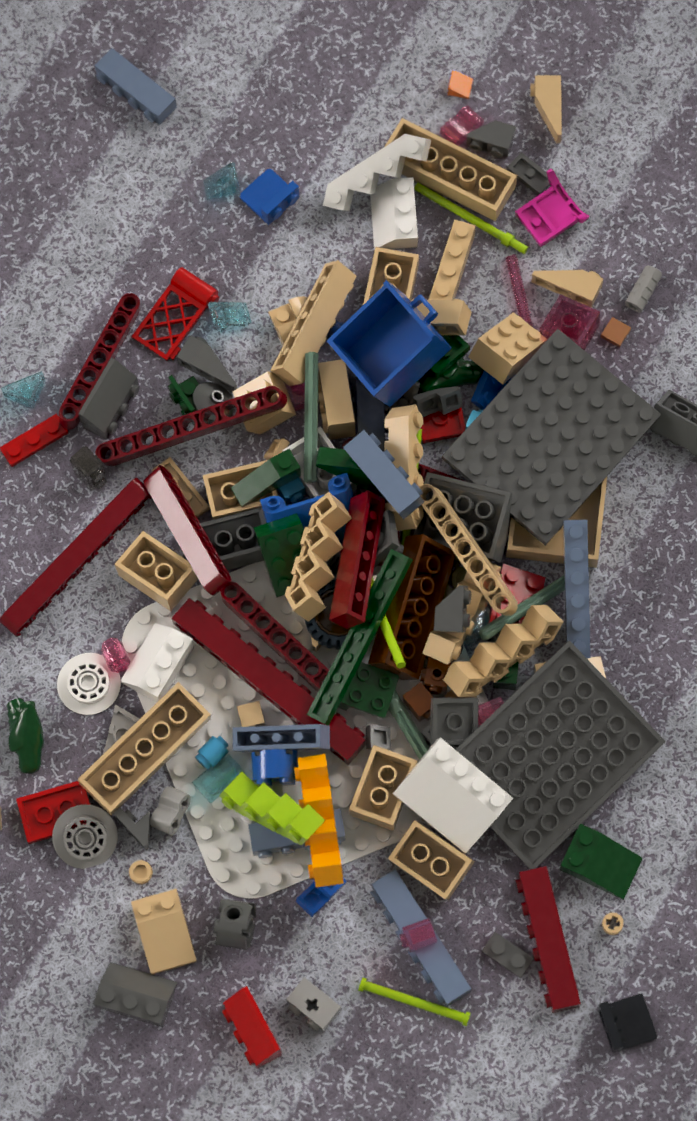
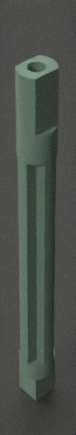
M395 690L388 710L395 718L420 760L428 751L429 746Z

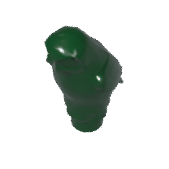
M464 355L438 378L430 371L420 381V393L446 387L476 384L479 382L484 369L472 360L465 361L463 359Z
M17 698L7 704L8 723L10 726L8 745L10 751L15 752L18 756L21 772L33 774L39 771L41 767V754L44 747L43 729L35 702H24L22 698Z

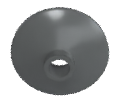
M214 382L201 383L195 388L192 395V402L196 411L233 399L227 389ZM234 408L229 411V417L232 415ZM212 415L208 420L214 422L216 416Z

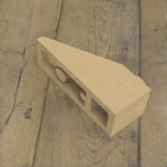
M535 75L534 84H530V97H534V104L556 143H561V75Z
M547 270L533 271L531 282L592 308L602 288L603 278L593 271Z

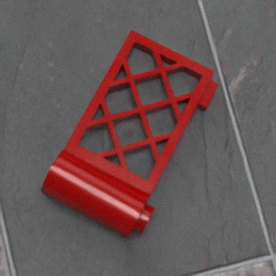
M180 267L173 275L167 289L131 337L166 361L170 358L174 360L181 350L179 348L180 344L205 310L217 304L220 298L218 290L185 268ZM171 292L179 296L180 304L167 306L166 299ZM193 305L198 309L194 316L185 318L183 307ZM181 308L182 318L170 320L168 310ZM165 311L167 321L154 323V315L157 312ZM183 322L184 330L182 333L172 335L171 325ZM168 325L169 336L157 338L155 328ZM153 329L154 339L144 340L139 337L143 330ZM170 340L171 348L165 354L159 350L158 342Z

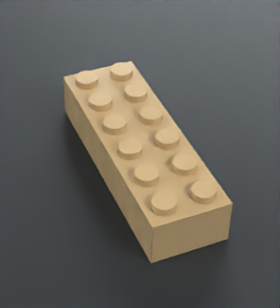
M402 118L385 146L404 134L431 140L427 161L405 157L402 175L408 178L413 177L414 181L496 221L516 188L517 175Z
M178 682L78 778V783L112 816L119 807L138 791L211 719V714Z

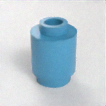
M212 736L197 751L198 754L195 756V759L206 770L210 767L214 768L229 753L227 749L229 744L221 736L217 738Z

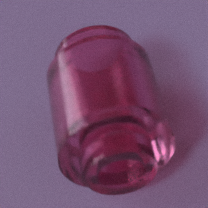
M110 638L104 641L101 652L109 670L117 673L125 671L130 664V658L123 643L117 638Z

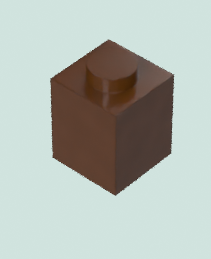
M420 682L402 696L404 704L419 722L423 719L426 721L431 719V698H434Z

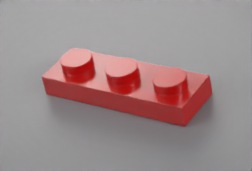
M56 413L1 446L0 450L12 468L69 432L61 426L59 416Z

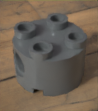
M221 899L219 905L220 920L216 919L214 923V933L217 934L216 945L248 950L254 935L255 923H253V917L256 918V904Z

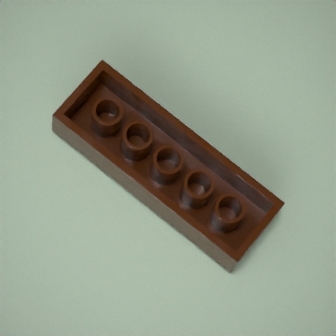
M424 534L405 537L402 554L413 561L385 614L406 665L403 668H397L380 626L368 664L398 675L400 680H419L426 658V655L422 653L430 632L434 630L435 607L443 600L455 559L453 550Z

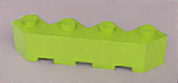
M243 772L219 795L222 798V803L228 809H233L248 819L300 845H303L325 821L309 804L302 809L287 793L280 798L264 782L258 787Z

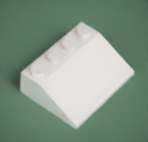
M442 738L437 739L393 792L398 799L464 854L468 852L513 799V797Z

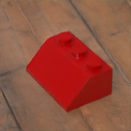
M247 986L223 1002L226 1009L222 1010V1013L228 1023H234L237 1030L233 1031V1034L239 1044L244 1042L248 1050L244 1052V1055L250 1066L255 1063L258 1069L282 1056L281 1049Z

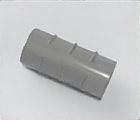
M646 265L637 282L634 283L632 291L629 292L625 305L638 313H642L649 298L653 295L654 289L658 286L662 273L657 268Z

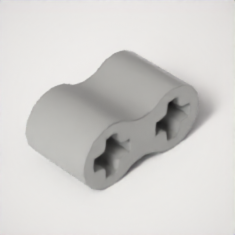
M166 787L160 796L157 808L151 816V827L169 835H174L180 827L183 814L190 805V795L173 787Z

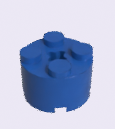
M286 749L262 750L259 756H257L256 752L251 753L253 782H256L257 785L260 786L263 782L269 787L272 786V782H280L283 786L296 785L294 767H299L298 750H292V754L286 753Z

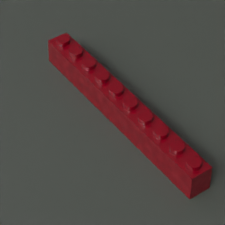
M188 598L174 614L172 622L177 628L192 638L193 641L297 725H325L307 715L315 698L311 696L312 692L305 685H297L290 673L286 670L281 672L275 667L277 664L270 657L266 656L264 658L258 653L259 649L251 642L246 644L241 640L242 636L233 628L229 630L223 625L224 621L216 614L210 615L206 611V606L199 600L194 602L191 598ZM336 713L329 724L330 749L328 750L349 765L365 747V734L356 727L352 729L346 724L347 720L341 714Z

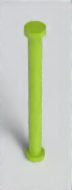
M362 977L358 989L360 992L365 990L462 1022L464 1026H467L471 1014L467 1011L463 1013L368 982L367 978Z

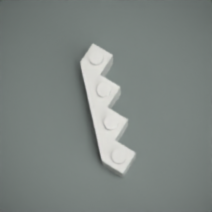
M408 134L402 135L328 183L323 206L350 211L354 190L375 195L380 174L401 178L405 157L427 161L431 140Z

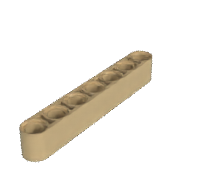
M430 484L421 485L419 488L423 494L420 496L424 500L422 507L486 600L496 612L504 616L513 615L518 608L516 599L445 496L438 488ZM433 491V497L427 501V493ZM445 509V516L439 519V511ZM457 526V534L451 537V530ZM470 544V552L464 555V547ZM479 563H483L482 571L476 573V566ZM492 581H495V582H496L495 589L492 590V591H489V590H488V585H489V583L492 582ZM508 599V607L502 610L501 602Z

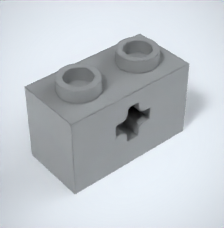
M305 977L286 999L287 1003L290 1004L287 1008L298 1017L300 1014L308 1019L306 1024L316 1032L319 1029L324 1032L342 1010L340 1005ZM310 1002L311 1004H313L314 1002H317L316 1005L318 1010L315 1011L314 1009H312L311 1011H308L309 1008L307 1003Z

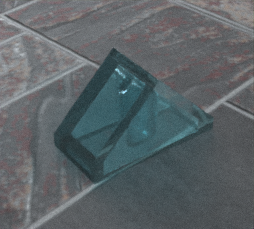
M234 162L229 163L203 180L207 200L240 194Z
M40 371L1 387L5 399L34 409L46 380L43 372Z

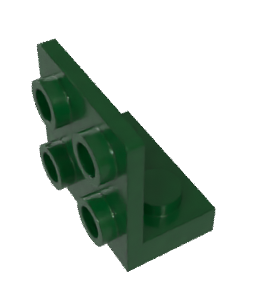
M441 335L452 348L423 376L425 377L431 371L438 378L471 350L470 345L459 335Z
M172 375L169 376V385L167 386L170 391L169 396L175 405L179 404L182 409V416L195 412L196 409L192 402V395L195 388L199 385L195 377L192 376L178 384Z
M361 662L338 708L347 711L349 707L384 719L387 715L399 676Z

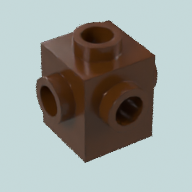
M429 657L427 668H422L420 681L424 682L425 688L431 694L440 695L441 692L447 693L448 685L445 683L444 678L451 663L445 664Z

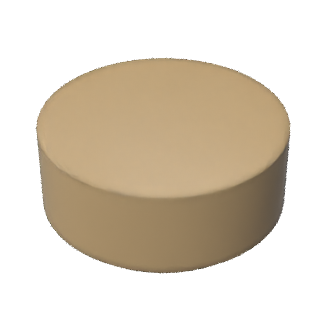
M136 861L129 868V876L136 884H145L152 878V867L146 861Z

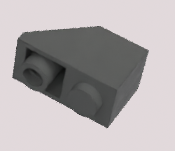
M495 120L469 132L467 135V146L478 152L482 150L488 151L494 157H508L516 135V126Z
M459 585L435 607L434 631L466 632V628L470 627V614H467V604L471 603V590H468V586Z

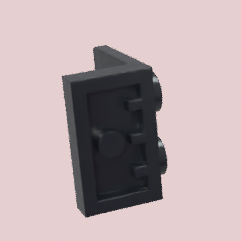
M640 993L612 1003L606 1001L598 1004L597 1009L612 1053L657 1039L643 994Z

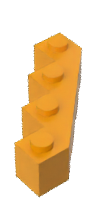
M326 755L299 757V767H294L296 781H301L303 799L299 800V806L303 809L309 804L325 819L322 825L305 842V846H310L312 864L308 865L309 878L315 879L316 888L344 884Z

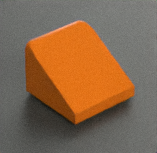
M452 70L448 95L469 99L473 79Z

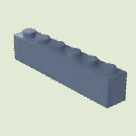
M586 519L563 520L566 642L570 640L586 658H591L588 522Z
M396 869L372 883L373 891L370 893L377 904L382 903L385 908L383 914L389 924L394 922L398 929L395 932L402 944L405 942L411 949L408 951L410 958L414 964L419 962L423 968L420 972L427 984L431 982L436 990L433 994L440 1004L444 1002L448 1007L469 994L471 987Z

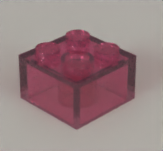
M560 294L542 323L540 333L548 340L559 329L585 351L600 325V311Z

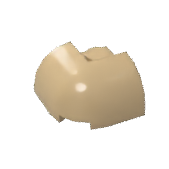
M300 296L289 299L288 304L268 312L282 346L308 297Z

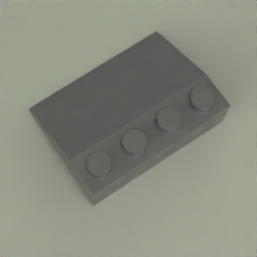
M427 472L424 484H430L442 492L487 559L501 563L507 542L512 493ZM433 491L427 493V501L433 497ZM422 507L424 517L416 529H411L410 535L424 534L451 549ZM445 509L439 511V519L445 516ZM457 526L451 530V537L457 534ZM470 544L464 547V554H468L470 552Z

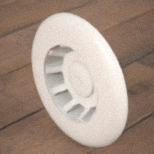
M96 653L77 655L67 661L58 675L57 690L59 697L66 707L76 713L84 715L100 713L109 708L118 697L121 687L120 674L114 663L103 655Z

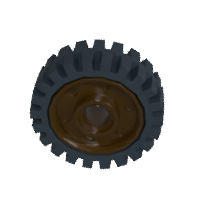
M331 580V582L327 583L317 592L326 608L309 622L305 620V623L312 638L317 640L320 645H325L329 649L336 648V650H340L350 628L346 629L329 620L336 580Z

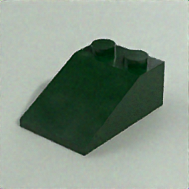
M580 823L561 863L560 871L624 900L643 858L604 834Z

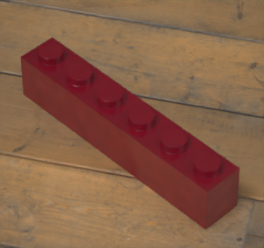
M369 490L352 497L350 500L348 513L352 519L346 523L343 549L341 550L329 617L330 621L346 629L365 622L386 501Z
M547 866L519 872V879L515 880L518 894L523 893L525 901L521 902L523 915L528 916L530 925H526L529 939L534 938L536 946L532 948L535 962H540L541 971H538L539 981L541 985L546 986L547 994H543L546 1008H551L552 1013L578 1008L581 1002Z

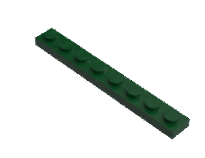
M392 549L390 550L370 589L365 622L350 628L307 713L308 716L328 726L331 723L413 561L411 558Z

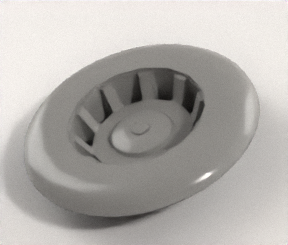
M77 805L66 810L57 819L52 833L53 846L57 855L66 864L80 869H86L106 862L113 854L118 840L117 828L111 816L103 809L93 805ZM82 820H87L85 824L80 823ZM92 821L96 823V825L92 826L90 825V822ZM76 823L77 826L73 829L71 826ZM99 828L102 830L100 834L97 831ZM68 831L72 833L71 837L67 836ZM103 838V842L98 843L99 839Z

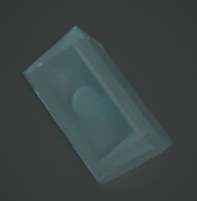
M227 754L214 768L211 766L208 770L204 771L192 784L208 802L212 803L241 772L244 774L245 772L239 763Z

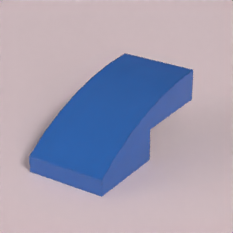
M343 878L344 884L316 888L314 880L313 884L297 897L295 902L313 917L347 881Z

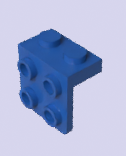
M272 169L264 171L240 193V199L268 225L278 219L300 197L299 186L294 181L287 184Z

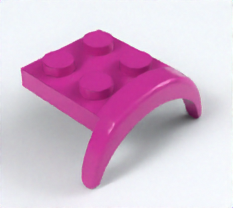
M552 169L547 171V178L551 187L515 211L517 218L540 247L577 222L584 223L589 219V215L585 214L567 194Z

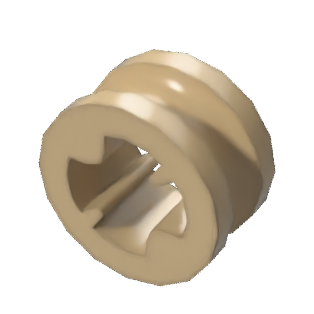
M612 912L608 913L602 921L603 930L609 935L618 934L624 925L622 917ZM612 918L617 919L616 923L619 922V927L615 926L614 930L609 929L610 925H606V921H611Z

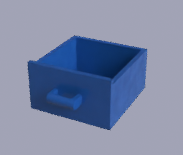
M386 280L383 283L384 286L350 317L327 342L370 393L391 407L452 347L430 324L438 316V312L423 295H418L411 302L403 292ZM421 303L430 311L426 317L416 308Z

